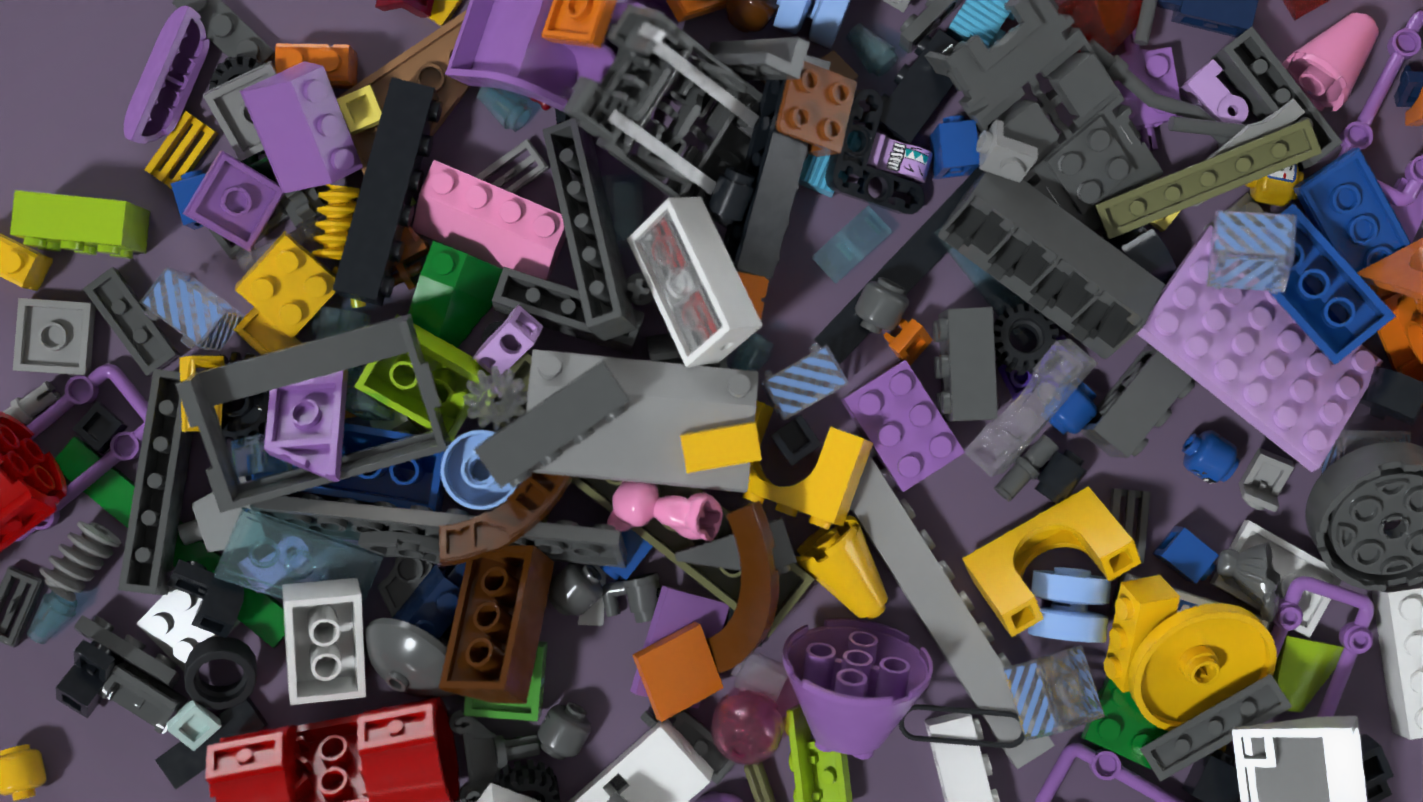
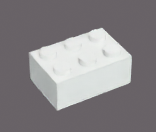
M358 578L282 584L290 705L366 697L362 597Z

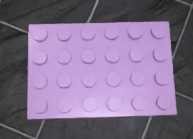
M1210 225L1203 230L1168 281L1145 325L1137 334L1306 469L1313 472L1321 467L1368 388L1374 368L1380 367L1383 361L1361 344L1340 362L1333 365L1265 288H1252L1259 283L1256 278L1244 287H1232L1251 274L1248 269L1223 286L1213 285L1243 263L1238 260L1210 279L1211 271L1234 256L1236 251L1217 234L1218 230ZM1211 237L1212 255L1221 250L1216 249L1217 242L1220 243L1226 250H1231L1230 252H1228L1227 254H1225L1213 263L1211 256Z

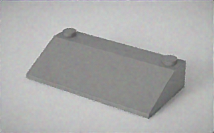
M533 349L526 412L602 360H604L628 395L629 402L624 404L627 411L609 423L603 418L592 426L595 432L579 444H576L572 439L560 448L563 452L560 457L546 466L540 461L528 469L530 472L747 493L750 462L687 473L680 434L754 422L758 386L757 371L706 366L686 367L685 364Z
M1358 716L1310 717L1234 727L1232 729L1241 802H1368Z

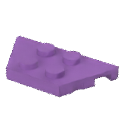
M348 369L270 390L264 449L270 456L331 481H340Z

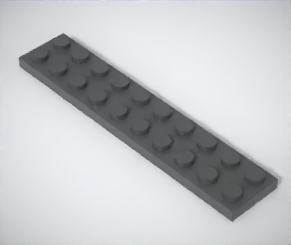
M304 494L302 498L283 495L250 505L251 510L271 532L358 541L361 532L369 531L404 532L439 539V526L454 524L476 517L459 509H448L446 513L433 512L431 508L421 505H413L410 509L396 508L394 504L382 501L375 502L374 505H364L350 498H339L338 502L325 501L324 498L312 494ZM541 520L521 538L508 545H534L553 561L626 568L627 550L621 531L607 524H595L591 528L581 527L578 523L569 520H559L556 524L542 523Z

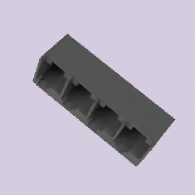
M983 171L964 193L938 233L940 239L1104 359L1110 357L1143 328L1165 286L1163 282L1023 179L1019 183Z

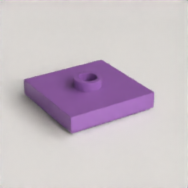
M220 150L183 214L250 252L285 193L281 191L279 184Z

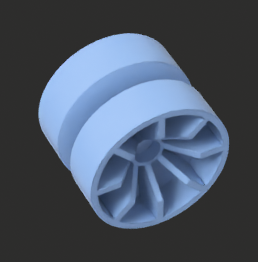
M777 0L776 4L779 8L773 26L796 35L806 18L812 19V24L809 31V41L831 49L851 0Z
M475 430L464 433L448 446L441 462L443 485L456 502L467 508L484 510L498 507L507 501V497L520 486L519 484L512 488L510 483L500 488L474 451L478 444L496 433L495 431Z
M1054 567V571L1033 570L1032 594L1037 598L1052 601L1051 607L1039 606L1044 619L1029 627L1028 634L1066 641L1106 642L1108 617L1101 613L1088 611V605L1110 603L1111 581H1108L1104 576L1091 575V571L1085 569Z

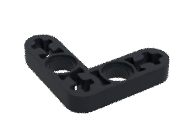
M873 89L856 90L842 150L839 154L830 155L825 175L826 183L836 193L898 214L917 213L922 208L925 199L920 185L867 166L883 111V100L880 94ZM860 100H866V104L870 105L869 112H863V108L859 106ZM853 120H860L859 122L861 123L865 122L866 126L858 124L853 125ZM852 131L858 132L862 140L860 148L855 152L851 151L847 145V137ZM839 171H845L846 175L859 178L857 184L843 182L838 177ZM874 177L879 178L882 182V192L876 198L872 197L868 191V184ZM893 191L907 193L911 197V202L905 203L903 199L891 197Z

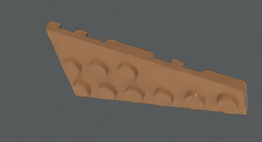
M467 10L337 98L371 85L383 110L392 77L433 87L440 98L439 101L443 102L440 120L438 123L433 122L430 136H433L471 87L445 75ZM378 125L355 135L350 133L363 168L361 170L364 175Z

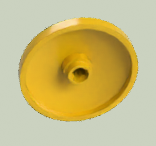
M1224 603L1194 606L1167 618L1145 637L1136 650L1130 664L1128 674L1129 691L1141 714L1150 723L1163 730L1170 731L1271 673L1273 676L1277 660L1276 646L1271 634L1260 619L1242 607Z

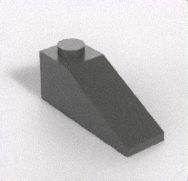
M781 517L768 521L775 547L772 549L775 568L779 569V575L791 571L789 564L797 562ZM733 533L715 538L711 542L706 541L675 551L676 560L679 562L741 571L739 552Z

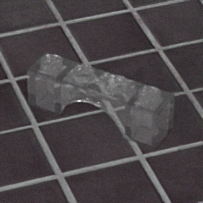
M1071 339L1057 340L1033 368V375L1021 394L998 416V419H994L984 427L965 450V454L990 477L1005 473L1098 363Z

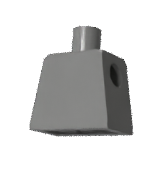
M251 476L239 477L240 483L252 480ZM213 492L192 503L196 519L178 525V532L185 546L203 540L208 553L274 541L271 531L251 510L250 505L220 513Z

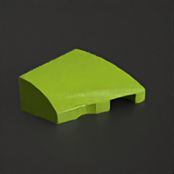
M1286 635L1273 674V678L1292 705L1286 711L1302 712L1335 670L1343 651V646Z

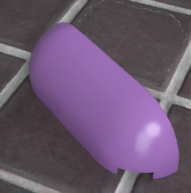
M181 6L175 10L164 24L125 115L124 135L128 140L143 144L156 141L164 135H169L175 129L207 56L210 43L206 36L203 22L200 19L201 16L189 6Z

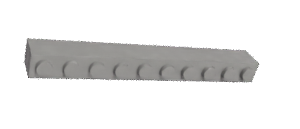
M872 447L850 510L976 708L1010 711L1019 714L1017 705L1024 687L1023 683L1018 685L1015 697H1013L1011 690L1013 679L1010 676L1008 680L1006 671L1012 669L1011 672H1013L1014 668L1003 652L997 655L990 645V642L995 640L983 621L979 624L976 623L970 613L975 609L974 605L964 591L957 593L950 582L955 579L953 572L944 560L938 563L931 550L936 547L925 529L918 531L911 519L916 517L913 509L905 498L899 501L892 491V488L897 485L885 467L881 470L878 469L872 459L877 455ZM1029 692L1020 715L1023 719H1025L1032 699ZM1034 712L1024 741L1015 748H1002L1010 762L1017 769L1055 746L1049 736L1041 737V735H1051L1053 733H1045L1048 724L1045 717L1038 735L1031 736L1037 720ZM981 715L998 742L1011 743L1020 737L1022 732L1021 725L1015 718Z

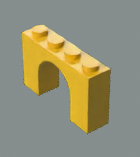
M757 401L755 422L759 445L761 446L774 408ZM830 427L818 462L806 479L792 486L779 487L766 477L761 468L760 461L750 462L747 493L744 492L742 497L753 502L760 501L762 505L765 498L777 503L775 510L796 517L798 511L811 515L809 523L828 530L831 524L843 527L873 443L864 438Z
M1089 486L962 558L971 580L1011 637L1044 619L1035 596L1023 581V575L1027 566L1038 555L1055 548L1067 547L1078 549L1091 558L1108 581L1141 564L1134 540Z

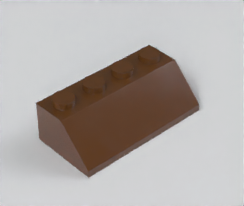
M534 545L506 546L485 557L466 562L439 689L491 703L527 704L554 567V561Z

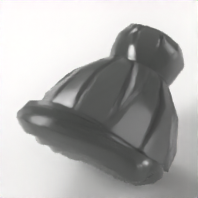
M1269 542L1253 546L1242 553L1233 549L1223 550L1218 558L1217 573L1222 578H1233L1241 591L1261 606L1260 614L1262 615V620L1271 623L1276 618L1278 611L1281 577L1271 565L1273 557Z

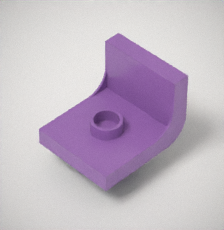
M470 0L445 75L468 86L498 88L515 92L562 111L574 93L573 87L580 76L599 83L612 65L619 47L606 37L603 40L601 49L553 43L543 39L541 34L553 0ZM617 0L607 32L612 24L618 22L628 4L658 10L681 30L685 21L678 23L666 0ZM655 107L654 111L652 112V117H651V118H653V116H654L656 107Z

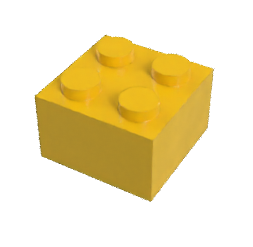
M284 231L236 283L235 291L293 339L335 293L333 286L336 275Z

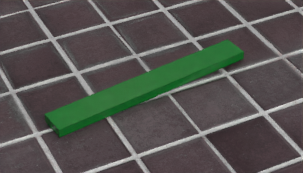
M74 436L55 460L63 475L72 482L102 458V456L82 439ZM112 467L83 492L128 528L135 483L116 467ZM178 532L173 566L175 567L180 559L185 562H198L210 572H214L219 561L233 568L240 577L244 588V600L237 619L272 648H276L285 637L283 605L266 591L257 593L245 574L218 551L208 553L203 540L185 546Z

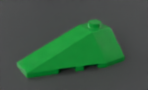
M433 241L420 273L408 314H411L414 324L458 348L463 340H466L470 335L472 329L481 318L493 307L492 299L503 269Z

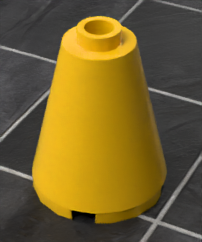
M847 516L843 527L837 526L831 530L821 527L799 546L797 552L800 556H795L798 565L858 618L867 617L868 619H874L884 612L888 596L861 526L855 517Z

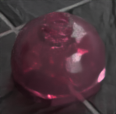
M741 690L738 695L729 698V694L723 696L716 705L712 719L711 735L716 749L726 759L745 766L757 765L772 757L782 742L786 726L785 717L783 716L782 718L781 714L777 711L778 705L776 702L762 693L750 690Z

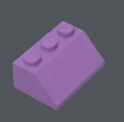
M303 61L240 90L283 193L331 184L363 168L324 66Z

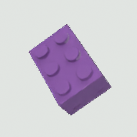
M906 360L899 362L841 399V402L862 435L873 443L872 447L877 454L876 457L883 468L885 467L897 485L895 487L900 492L908 490L965 453Z

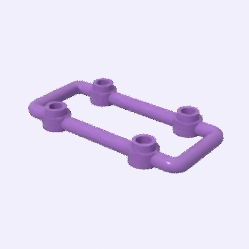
M1423 10L1414 13L1405 28L1397 31L1389 39L1387 49L1390 57L1358 119L1341 131L1339 138L1343 143L1340 144L1342 149L1338 157L1352 148H1360L1363 151L1372 143L1373 132L1370 125L1403 62L1412 58L1421 48L1422 42L1418 33L1423 26ZM1423 154L1407 164L1405 178L1408 183L1403 192L1377 180L1389 203L1399 207L1408 206L1417 198L1423 187Z
M104 364L88 376L77 375L70 378L65 385V395L26 426L34 433L29 439L33 440L76 404L86 405L94 402L99 393L98 386L108 378L127 399L144 423L133 432L117 433L110 442V451L67 485V495L56 505L57 511L15 542L24 540L36 530L54 527L60 518L59 511L121 460H134L140 456L148 402L116 365Z
M1297 577L1289 585L1284 599H1279L1276 618L1272 621L1274 626L1270 634L1276 646L1277 658L1288 631L1296 629L1302 622L1303 613L1298 604L1305 590L1359 608L1354 622L1345 624L1339 632V641L1344 648L1317 714V717L1334 716L1358 654L1365 653L1373 644V635L1368 628L1374 615V605L1370 598L1364 594L1313 577ZM1231 741L1229 743L1230 748L1235 754L1234 741Z
M1071 743L1062 750L1035 799V802H1051L1074 759L1078 757L1087 762L1092 773L1101 780H1112L1115 778L1156 802H1185L1123 767L1119 757L1112 751L1107 749L1095 751L1081 743Z

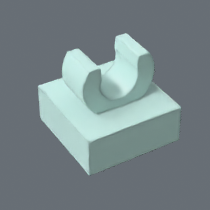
M189 700L177 711V714L166 723L167 731L193 751L221 728L220 719L207 708L193 700Z

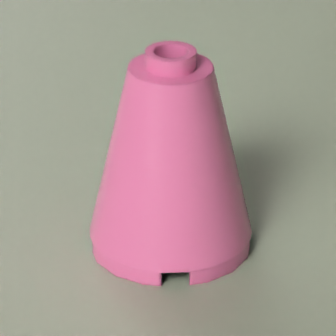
M1351 13L1293 52L1282 63L1318 111H1322L1325 107L1333 108L1331 112L1337 111L1346 103L1379 35L1376 22L1367 14Z

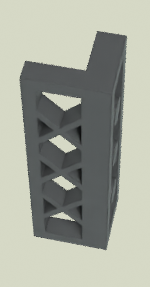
M798 37L711 42L709 52L745 81L800 79L809 42ZM695 55V56H697L699 59H701L704 63L709 64L707 61H705V60H704L702 57H700L699 55Z
M1270 673L1144 745L1140 750L1161 782L1233 741L1232 729L1234 727L1263 724L1288 710L1292 705Z

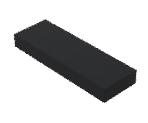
M250 697L243 703L220 713L217 717L221 721V728L195 751L191 750L183 742H179L155 759L175 790L206 769L208 745L220 743V738L260 731L268 725Z

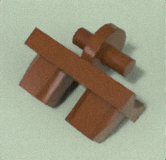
M410 226L409 228L404 227L401 241H404V252L399 263L394 262L392 273L398 270V273L392 275L395 277L394 287L404 282L409 290L417 286L413 277L420 274L423 267L420 262L410 267H407V265L428 255L430 250L428 242L422 238L420 239L419 235Z

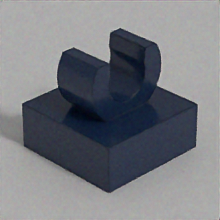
M1405 66L1400 76V85L1394 94L1396 107L1413 106L1423 87V70L1422 72L1411 71L1410 66Z

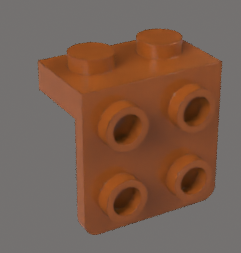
M804 61L800 79L786 80L776 122L778 132L809 143L808 154L820 157L841 153L857 81Z

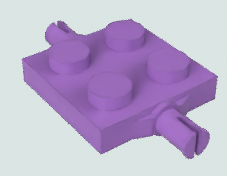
M1133 28L1130 31L1129 29L1122 31L1126 52L1119 57L1129 65L1128 69L1155 93L1181 100L1172 47L1156 50L1140 49V46L1134 43L1137 28ZM1118 80L1115 81V85L1125 99L1121 104L1129 106L1133 111L1128 117L1138 132H1140L1141 141L1145 142L1149 150H1158L1154 129L1163 123H1168L1171 116H1182L1148 107Z

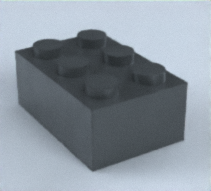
M993 307L947 309L938 314L937 321H933L934 342H939L940 356L934 359V372L936 379L941 378L942 391L941 393H936V408L943 415L945 422L998 419Z
M1152 345L1146 346L1097 405L1098 411L1096 416L1080 432L1110 457L1129 458L1130 455L1135 457L1147 445L1149 439L1146 436L1154 426L1159 428L1170 417L1172 410L1169 407L1177 397L1183 399L1192 390L1196 382Z

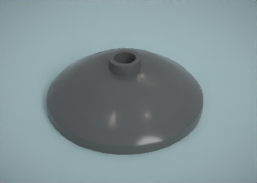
M379 618L368 624L363 632L365 654L379 676L391 688L411 696L427 699L436 697L447 698L454 695V693L439 689L447 648L426 631L397 619Z

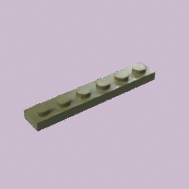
M1308 118L1094 205L1107 239H1111L1322 154V151Z

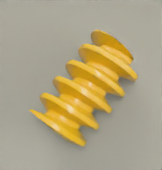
M327 184L326 186L330 187V189L319 192L318 197L327 201L328 205L317 207L316 210L326 216V219L315 222V226L324 230L325 234L313 237V241L323 245V249L312 251V255L341 260L357 203L354 200L358 198L360 188Z

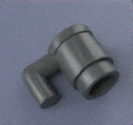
M658 572L604 584L602 586V598L607 617L621 614L617 596L627 594L630 611L634 613L636 623L652 621L661 592Z

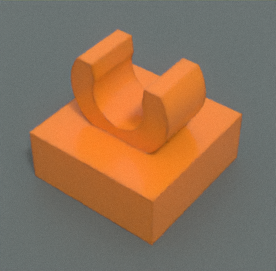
M902 318L899 323L902 331L896 337L886 332L884 338L898 359L901 361L906 360L911 366L933 339L916 320L912 318L908 323Z

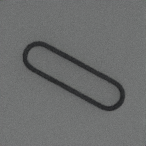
M915 704L907 714L912 710H929L1012 717L1019 721L1022 732L1020 737L1011 743L916 736L910 734L904 727L905 716L899 722V729L902 734L913 741L1015 748L1026 738L1022 726L1024 719L1019 714L1010 711Z

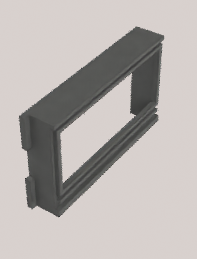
M411 314L193 373L185 381L175 384L190 428L199 427L212 465L211 468L206 469V473L220 513L334 481L297 467L240 483L214 408L215 405L404 353L409 354L432 431L342 455L340 480L446 451L451 440L439 408L442 405L429 362L424 360Z

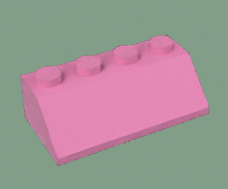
M433 160L419 193L413 223L415 232L501 269L507 267L548 281L566 239L562 215Z

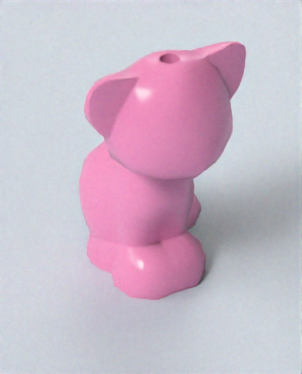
M623 481L613 494V511L608 518L607 525L625 532L632 527H643L655 517L662 524L674 529L682 537L692 540L703 539L711 542L720 529L723 512L720 503L713 496L706 493H696L688 499L677 495L660 498L656 484Z

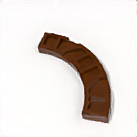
M532 472V475L507 497V501L489 513L484 512L465 521L439 526L440 564L448 566L479 559L517 541L548 515L561 499L573 476Z
M760 501L738 508L726 515L739 552L741 587L737 607L727 625L720 632L706 639L719 673L732 669L754 653L761 641L767 637L777 610L779 569L775 568L772 553L775 543Z

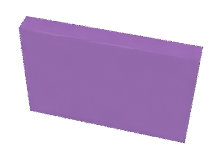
M663 585L643 649L693 622L701 624L707 639L723 629L729 606L721 600ZM637 669L630 691L636 695L648 697ZM701 701L690 707L698 709Z

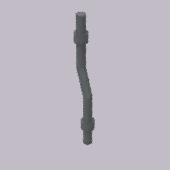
M1094 39L1089 42L1114 82L1118 80L1148 107L1186 118L1216 121L1198 105L1155 93L1128 69L1129 65L1118 55L1112 56ZM1211 136L1218 142L1219 148L1231 139L1229 137Z

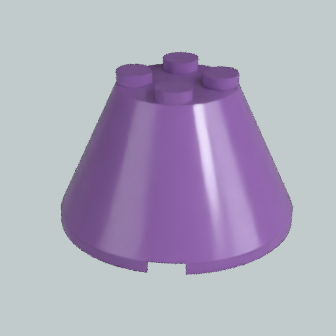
M827 619L824 621V626L809 629L808 625H804L790 634L784 643L782 660L811 733L815 738L816 748L823 752L835 751L842 754H850L858 759L871 758L874 751L884 743L930 684L933 664L925 648L921 647L918 650L909 643L910 636L887 625L860 619Z

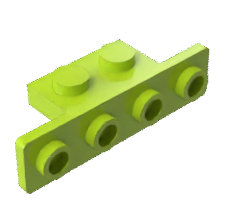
M800 704L787 709L784 727L790 739L789 767L794 773L795 781L793 801L853 802L847 754L835 751L823 752L817 749L815 739L811 737V730Z

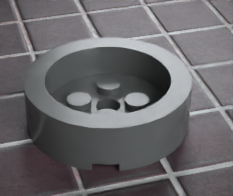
M1381 442L1358 448L1331 464L1314 484L1306 504V526L1326 566L1343 582L1357 588L1373 591H1386V586L1407 583L1410 587L1423 582V447L1407 442ZM1385 520L1387 522L1401 520L1399 526L1395 529L1384 530Z

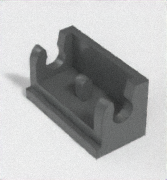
M126 661L115 665L99 696L104 699L113 700L154 726L156 732L166 734L168 732L166 723L186 704L188 698Z

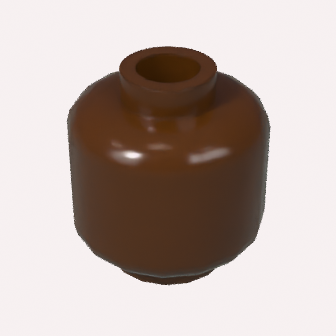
M727 0L726 11L728 13V20L739 31L746 33L761 31L776 14L779 8L776 4L777 0Z

